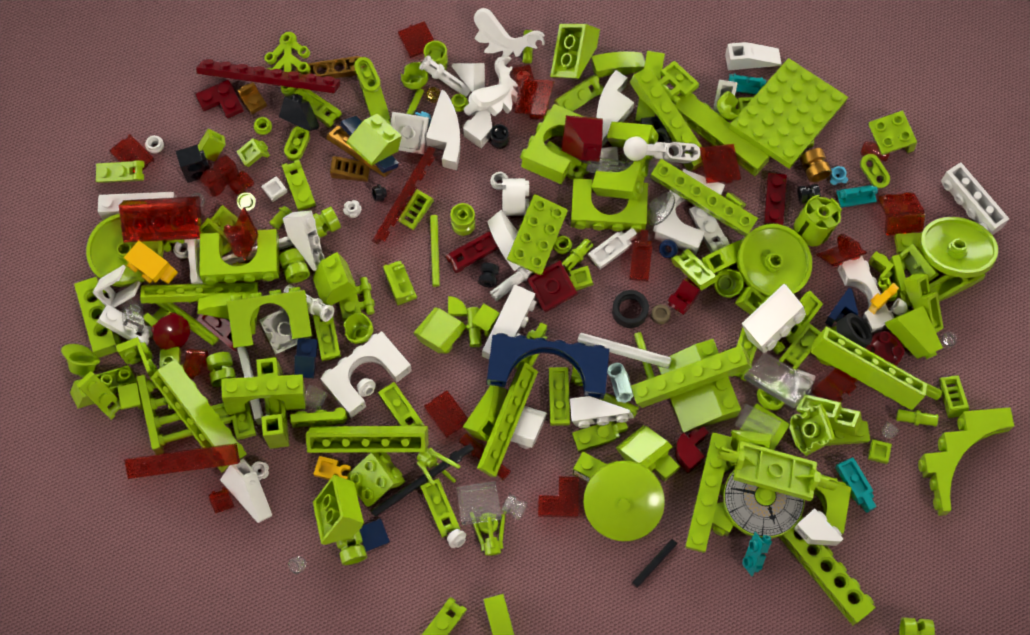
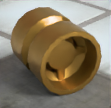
M821 148L809 150L800 157L803 167L807 169V177L812 183L822 181L832 174L829 163L824 161L826 156Z

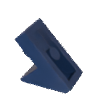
M851 288L847 289L825 321L830 327H832L834 322L842 319L844 315L850 313L858 315Z
M298 338L297 353L295 355V375L303 374V378L314 379L317 339Z

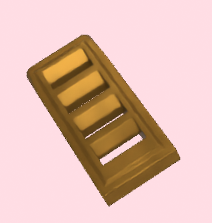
M332 157L331 178L368 182L370 168L361 161ZM353 167H356L355 174L352 173ZM360 168H364L363 175H359Z

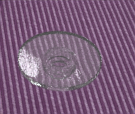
M662 193L650 203L647 211V222L650 225L662 223L671 214L675 205V196L672 193Z

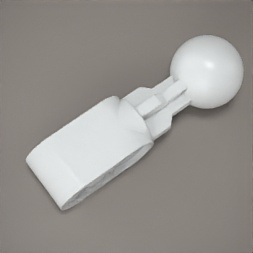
M637 136L629 138L623 148L626 157L633 161L641 160L646 155H649L655 159H663L667 162L689 163L700 157V148L696 144L656 142L652 145L647 144L644 139ZM669 148L674 150V156L669 154Z

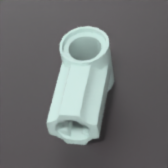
M621 363L611 364L608 367L607 373L611 379L617 401L623 403L631 401L634 395L624 366Z

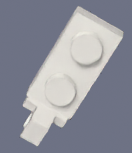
M632 228L626 233L622 231L617 232L592 250L588 256L601 270L629 249L632 245L631 241L637 237V233Z

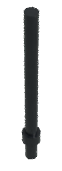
M469 443L459 451L455 450L452 452L448 459L458 464L464 456L475 449ZM443 461L428 472L433 478L451 465ZM425 474L372 509L371 512L375 517L428 482Z

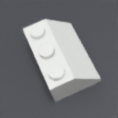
M783 284L742 323L748 340L765 354L776 346L777 341L787 336L795 324L802 322L806 313L804 306L791 290Z

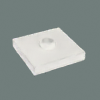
M392 112L390 125L402 135L399 151L424 154L429 117Z

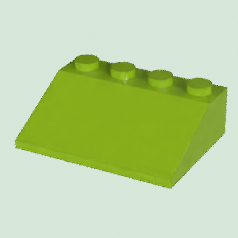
M714 339L694 344L669 356L671 358L669 368L658 366L660 374L719 354ZM729 377L670 398L683 433L737 417L741 411Z

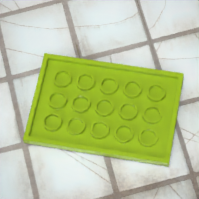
M788 58L738 114L739 117L730 123L729 129L790 169L845 104L848 96Z

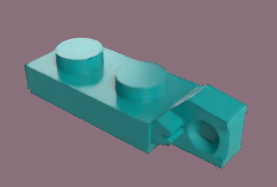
M852 457L837 464L835 469L846 486L851 487L850 494L858 505L861 504L866 513L874 510L877 506L872 499L874 498L873 489L856 460Z

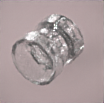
M509 494L501 512L512 514L513 518L519 521L528 503L523 500L518 501L516 496Z

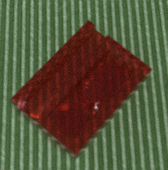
M131 134L109 150L119 162L144 161L142 171L148 167L149 163L155 161Z
M448 390L424 405L425 410L446 438L461 429L468 420V417Z

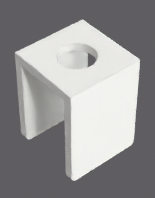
M125 265L102 277L93 291V294L105 306L108 304L113 308L134 297L140 286V282L137 281L118 293L110 287V285L120 280L126 268ZM103 290L108 293L109 299L104 296Z

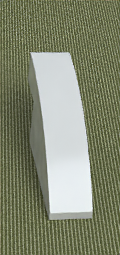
M615 70L606 83L597 109L596 118H603L602 147L608 141L606 137L611 122H624L632 113L634 102L621 94L627 85V77Z
M441 90L426 135V144L430 147L445 150L442 157L443 167L457 170L461 149L460 128L454 106L447 93Z

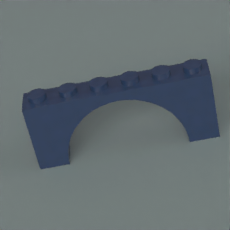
M505 333L492 334L486 385L506 387L511 371L520 361L531 355L548 353L564 358L575 367L583 383L584 397L591 396L603 399L606 392L610 349L605 348L603 345L586 346L580 342L568 344L563 340L551 342L544 338L527 339L526 336L522 335L510 337Z

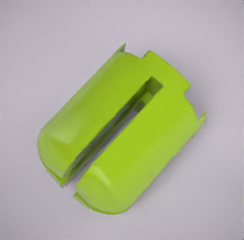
M820 195L813 196L808 200L793 225L794 231L805 240L808 246L814 247L825 243L840 223L842 209L833 198L827 199L819 197Z

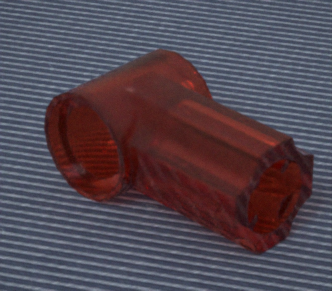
M187 349L183 368L190 379L198 376L202 367H207L206 358L209 356L208 350Z

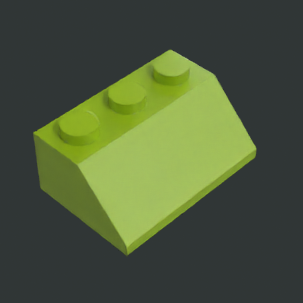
M333 475L313 501L320 540L323 545L353 537L364 524L354 482Z

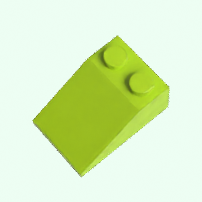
M559 24L550 77L579 79L597 48L600 29L588 24Z

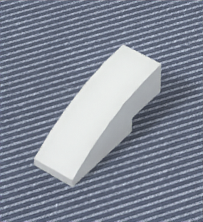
M500 210L487 222L496 244L507 260L518 230ZM507 260L514 271L520 267Z

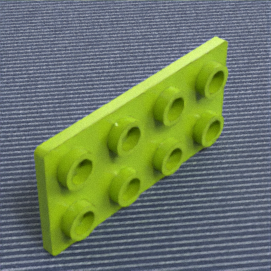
M534 194L507 260L541 275L568 210Z

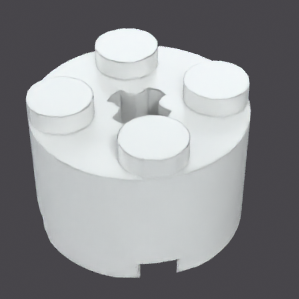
M503 178V213L506 216H525L529 206V199H525V196H529V180H525V178Z

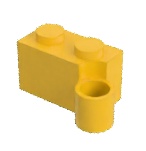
M139 240L124 257L128 263L126 266L134 273L139 271L142 274L141 277L149 284L152 281L156 283L159 279L169 284L178 274L165 259Z

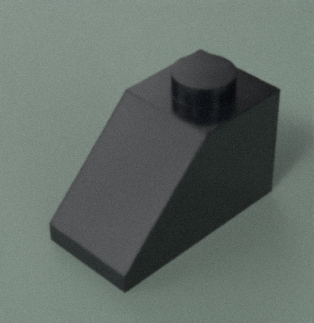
M299 94L284 97L279 118L308 131L319 129V123L309 101L304 100L303 96Z

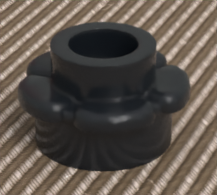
M380 184L372 187V196L375 202H383L384 198L387 197L385 187H381Z

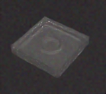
M496 481L456 487L462 525L486 522L488 516L491 517V521L502 519Z

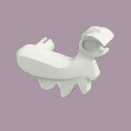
M486 8L477 10L474 15V22L479 29L475 40L480 43H489V46L484 51L485 53L503 51L501 57H509L514 51L515 56L519 57L527 46L537 49V40H541L542 45L545 44L543 38L545 35L540 31H532L523 37L511 38L494 14Z
M508 56L497 58L495 61V72L498 75L499 84L473 91L469 96V104L464 107L466 115L473 116L477 110H488L493 116H497L502 111V108L507 114L511 111L512 101L516 103L520 99L515 90L518 84L509 75L513 67H506L512 58Z

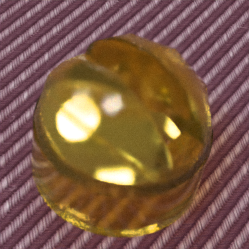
M434 86L429 88L427 99L432 103L438 102L441 93L440 89Z

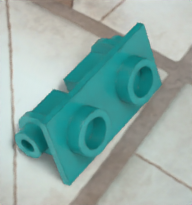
M735 73L734 75L729 74V81L737 82L736 92L756 95L766 84V80L763 77L755 78L740 76Z
M873 185L836 191L841 208L877 202L875 194L878 193V189L876 186L873 187Z
M754 532L749 541V546L742 563L751 576L754 575V572L762 570L766 555L761 553H768L772 544L770 536L763 535L762 538L757 532Z

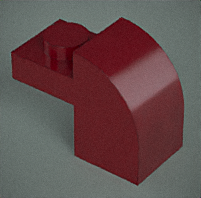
M687 277L683 279L677 291L670 295L667 300L669 301L668 305L684 315L695 302L701 290Z
M702 427L700 430L696 428L688 437L683 433L678 439L675 456L678 463L687 473L703 462L705 457L696 447L708 436L709 432L705 427Z

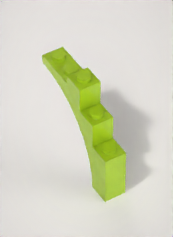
M1011 407L964 411L957 420L958 428L961 431L944 432L938 439V448L942 452L926 453L920 458L918 468L922 472L923 478L931 477L929 484L930 489L934 491L933 506L937 510L938 516L947 515L951 511V481L955 468L963 454L969 447L984 438L994 434L1009 432L1014 427Z

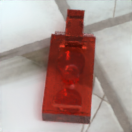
M641 230L640 240L635 239L633 244L629 280L645 282L649 280L653 244L652 241H647L648 230Z

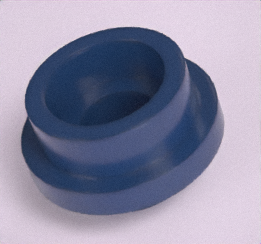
M664 240L659 246L660 254L665 258L674 257L678 252L677 244L673 240ZM667 246H670L672 251H669Z

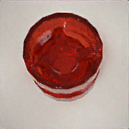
M244 171L238 173L237 178L232 179L228 183L237 195L246 192L247 188H251L255 184L253 179Z

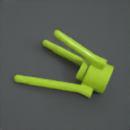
M430 447L427 448L426 452H419L417 455V465L422 469L430 484L434 486L435 483L426 467L432 468L437 466L438 460L436 457L458 469L461 466ZM446 470L441 472L453 483L456 482V479H454Z
M470 513L481 545V551H485V556L501 554L505 514L501 515L498 540L497 537L493 536L491 517H487L489 538H486L484 542L473 513Z

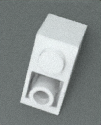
M477 110L474 114L475 116L471 120H467L463 126L464 137L479 148H482L491 138L492 122L488 110Z
M813 509L794 527V530L807 544L837 546L843 540L841 532L835 526L832 527L827 522L826 516L816 509Z

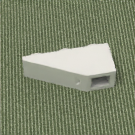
M747 42L732 43L727 46L725 57L728 70L781 66L778 48Z
M312 210L292 212L283 218L287 236L312 270L316 271L320 261L325 259L322 253Z
M591 396L570 399L572 422L579 428H587L591 424L607 425L611 421L627 422L628 419L634 418L630 410Z
M244 459L230 464L220 481L257 523L272 517V512L256 472Z

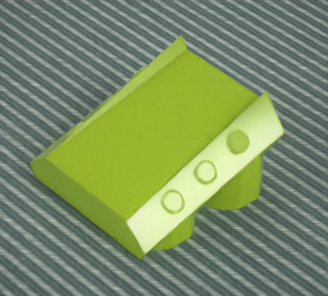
M435 307L413 334L422 344L435 352L447 354L452 350L456 339L463 334L466 325L440 308Z
M822 404L809 408L803 414H795L790 419L789 428L795 445L806 456L835 440L833 429Z
M643 425L619 444L616 449L626 461L636 462L653 471L656 467L655 461L659 458H664L669 453L672 445L652 429Z

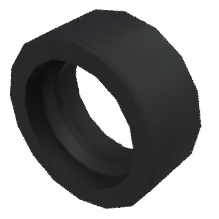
M626 290L616 296L613 302L612 314L619 325L625 328H635L645 322L648 316L649 304L647 298L642 293L636 290ZM630 299L639 302L642 308L640 316L634 319L622 316L619 306L624 300Z
M850 313L837 322V333L863 348L871 344V331L864 320L858 315Z

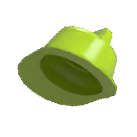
M68 344L61 349L62 355L67 359L69 371L82 378L90 371L94 372L96 365L100 363V359L88 347L83 345Z

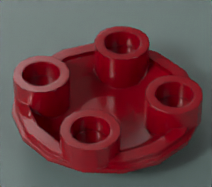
M174 312L162 317L151 329L155 344L164 350L182 347L190 336L188 321L183 316Z
M886 331L872 335L871 344L865 347V349L895 366L898 365L904 355L901 341L894 334Z

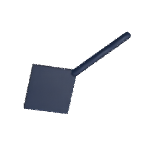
M381 519L363 525L360 529L366 552L390 543Z

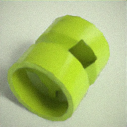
M440 41L427 43L424 47V58L429 55L434 62L439 65L442 64L445 67L444 70H446L448 57L445 44Z
M466 203L455 205L450 213L452 230L461 236L471 234L475 229L474 209Z
M331 206L322 210L320 215L317 213L313 214L319 238L326 236L328 231L332 233L341 229L339 220Z
M297 248L286 250L280 254L279 260L282 268L285 269L284 275L288 283H298L310 276L308 266L304 263L305 259Z
M229 352L214 353L206 358L208 370L211 371L209 376L212 386L222 387V379L236 378L235 370L232 368V357Z
M360 530L353 537L336 542L337 548L341 550L339 555L342 565H352L367 559L365 547L361 545L363 540Z
M902 617L899 635H935L934 622L930 619H919L916 622L915 618Z

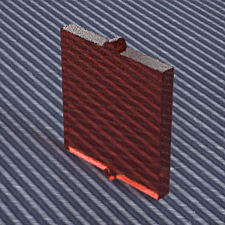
M425 21L398 31L399 37L410 58L424 54L425 45L434 41Z

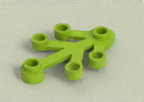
M293 32L284 33L280 37V45L273 52H268L264 57L265 61L272 65L284 51V56L273 68L268 69H282L284 67V72H291L293 64L302 74H307L310 71V66L306 62H301L292 55V49L296 50L304 59L310 55V50L306 46H301L297 43V37ZM281 86V92L285 96H290L297 90V88Z

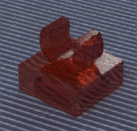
M223 487L221 491H212L208 495L215 514L234 508L228 488Z

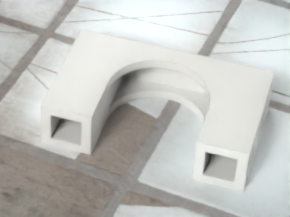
M683 169L684 173L722 196L724 184ZM670 191L667 197L669 203L667 206H663L660 216H662L661 221H656L653 231L656 232L654 239L661 242L667 239L673 240L679 249H689L696 255L705 232L688 226L679 220L675 209L680 203L687 200Z
M382 331L379 334L372 335L363 346L356 347L353 354L342 358L335 368L328 369L320 378L322 385L337 403L345 409L350 418H353L366 407L365 401L350 383L351 375L359 365L367 362L377 363L384 367L396 382H399L412 371L410 363Z

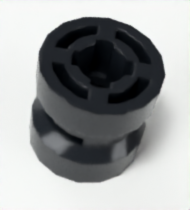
M501 124L493 126L490 131L491 145L496 149H503L509 142L508 129Z
M812 184L809 187L799 186L797 188L800 205L806 204L813 196L820 195L819 197H821L818 184Z
M482 263L478 284L488 288L496 287V275L499 274V266L492 263Z

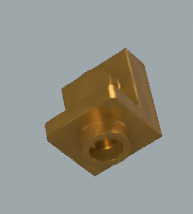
M254 82L245 84L238 90L242 102L251 115L267 107V103L257 90Z

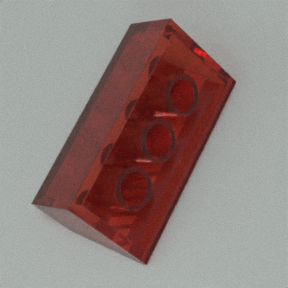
M199 196L123 200L119 205L123 243L138 242V240L146 242L200 239L201 206Z

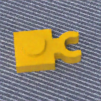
M893 283L881 295L877 293L870 300L872 304L868 310L875 314L897 293L899 287Z
M319 456L313 475L327 480L336 475L348 480V477L343 476L342 472L345 470L351 471V467L348 465H341L339 467L338 460Z

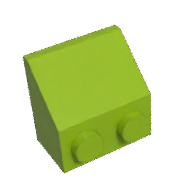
M375 114L363 120L349 137L347 144L372 166L398 152L402 135L380 115Z
M338 252L320 261L313 276V281L319 298L324 304L333 305L358 292L348 264Z

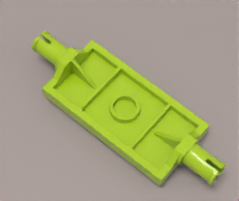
M743 441L739 442L737 451L724 448L723 446L718 451V454H720L717 457L718 459L734 463L733 480L807 501L813 499L814 490L817 486L832 491L837 487V483H835L837 478L821 475V472L816 470L817 462Z

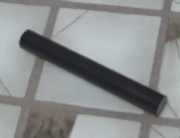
M671 539L633 580L632 585L638 588L676 547L677 542Z

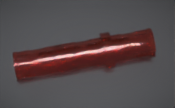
M465 433L460 438L459 443L464 447L471 443L475 449L471 452V456L477 457L480 460L485 449L483 448L484 445L482 443L479 444L468 433ZM501 463L497 475L504 481L511 473V470Z

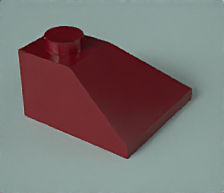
M566 115L561 151L580 160L600 162L603 118Z

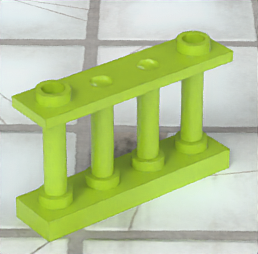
M181 364L187 376L192 380L190 371L186 370L183 364ZM145 375L137 376L152 450L156 455L164 453L163 446L166 443L194 436L189 429L164 436L160 434L159 428L163 424L181 420L177 413L163 417L156 416L155 410L159 406L167 405V400L165 397L159 399L152 398L151 392L157 386L153 381L148 380Z

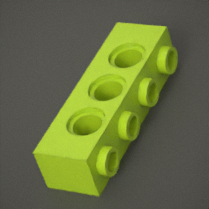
M97 277L75 283L74 286L93 353L100 358L118 352L116 345L121 344L119 334L97 322L98 319H95L97 315L102 313L105 305L99 299L91 302L96 297L93 291L99 281ZM103 331H108L105 336H100Z

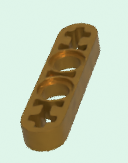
M354 56L307 63L310 66V71L307 74H312L311 70L313 69L314 74L320 77L331 76L333 78L354 76L357 75L354 64L360 57ZM343 65L344 70L338 72L335 70V67ZM298 68L295 69L296 72H299V74H302V73L298 70ZM319 68L327 70L324 74L317 73Z

